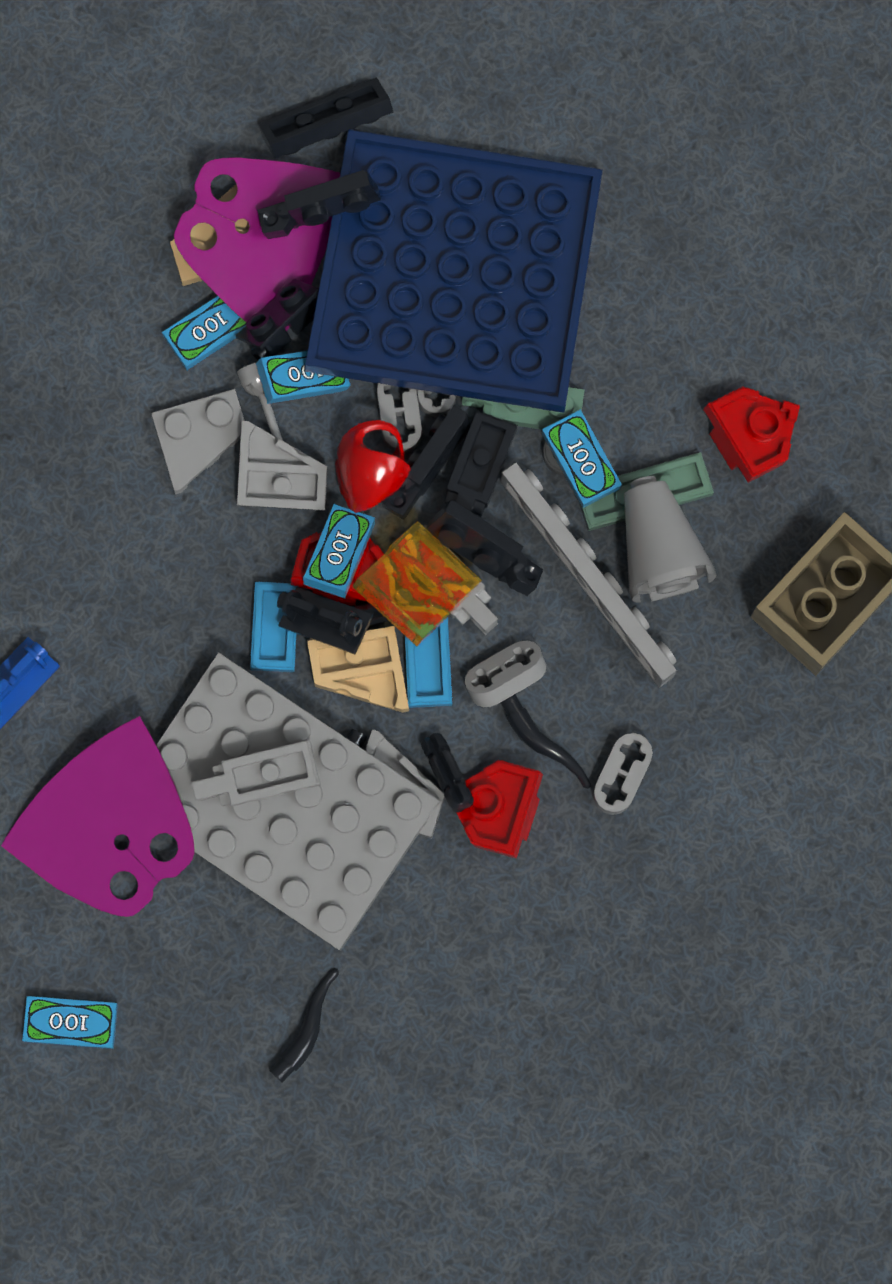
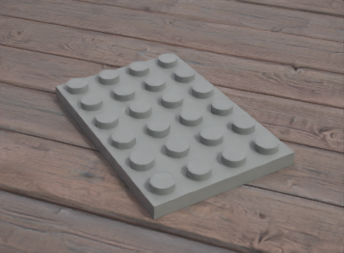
M219 652L156 745L168 768L189 820L194 839L195 853L338 950H342L441 802ZM303 741H311L321 785L235 806H221L219 797L202 801L195 799L192 782L214 777L212 766L222 764L221 761Z

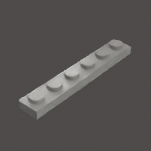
M517 463L503 471L501 476L503 486L657 686L660 688L674 678L677 670L673 665L677 661L673 653L662 641L658 644L654 642L646 631L650 628L646 618L635 606L629 609L620 598L623 591L616 579L609 572L603 575L593 563L596 559L595 553L583 538L576 540L566 527L570 522L561 508L555 503L549 506L540 492L543 491V487L533 472L529 469L523 472Z

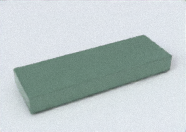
M701 452L617 476L622 484L621 489L584 508L581 506L588 531L625 521L624 493L631 489L630 483L642 477L655 476L657 481H666L679 505L713 496L714 491Z

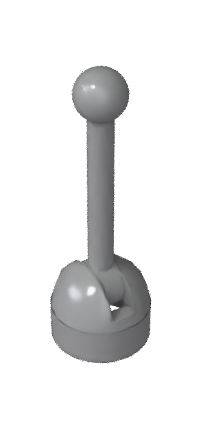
M256 363L239 369L237 374L242 387L250 395L260 398L271 434L283 441L271 404H267Z

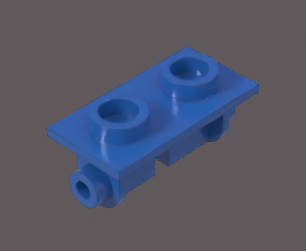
M29 637L0 665V730L60 667L41 645L32 641Z

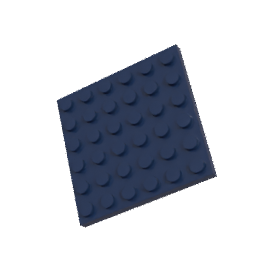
M348 130L340 177L362 170L367 171L379 188L381 200L371 203L367 209L361 212H343L332 217L305 372L564 413L603 170Z

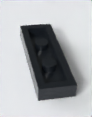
M376 77L258 123L262 137L275 159L283 155L294 154L301 148L321 140L335 138L340 133L362 124L374 123L380 117L393 113V108L389 96Z

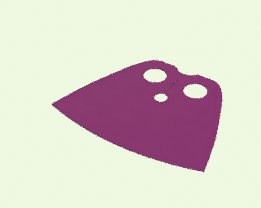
M219 158L208 161L201 168L194 184L197 194L196 202L191 210L181 215L175 229V244L193 271L227 306L247 323L253 315L259 313L276 297L278 291L283 286L289 284L293 279L309 285L312 284L327 249L333 217H329L325 223L320 225L299 226V228L292 229L288 236L267 239L262 232L258 210L284 202L285 195L340 178V172L297 163L251 158ZM225 174L234 179L237 184V194L234 199L222 202L211 193V182L218 175ZM241 218L246 219L250 225L248 232L244 234L239 233L235 228V222ZM198 223L210 224L217 233L216 244L209 250H200L191 242V230Z
M140 716L103 736L64 766L30 802L1 845L56 889L96 909L123 917L133 916L140 912L152 900L153 890L157 883L164 878H173L179 875L191 863L195 853L194 839L189 820L174 782ZM161 833L170 834L178 844L177 854L173 859L166 862L155 859L150 851L152 839ZM123 834L130 840L128 849L119 850L115 847L114 840L116 836ZM121 871L133 874L138 883L135 895L126 900L115 897L110 889L112 877Z

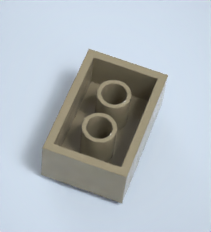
M844 512L758 604L751 618L817 676L892 594V553Z

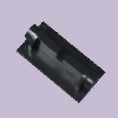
M293 279L278 291L276 297L259 313L253 315L248 320L247 325L235 337L242 342L254 346L251 353L256 360L276 356L292 341L285 330L287 326L290 327L293 333L299 334L314 319L319 288Z
M296 587L295 590H291L289 593L282 592L277 601V607L282 609L283 616L278 624L280 628L354 655L374 616L366 611Z

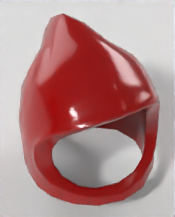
M374 420L360 423L352 427L342 437L337 447L338 459L335 461L339 490L348 508L355 513L372 509L393 495L402 486L411 471L409 464L404 459L402 437L398 429L389 422ZM373 430L388 431L397 439L396 450L392 455L371 450L364 445L363 437Z

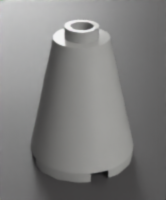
M646 476L630 483L631 489L624 493L628 580L631 600L635 603H641L639 594H649L651 602L684 594L698 589L697 579L706 575L708 582H712L717 577L715 568L666 481H657L655 476Z

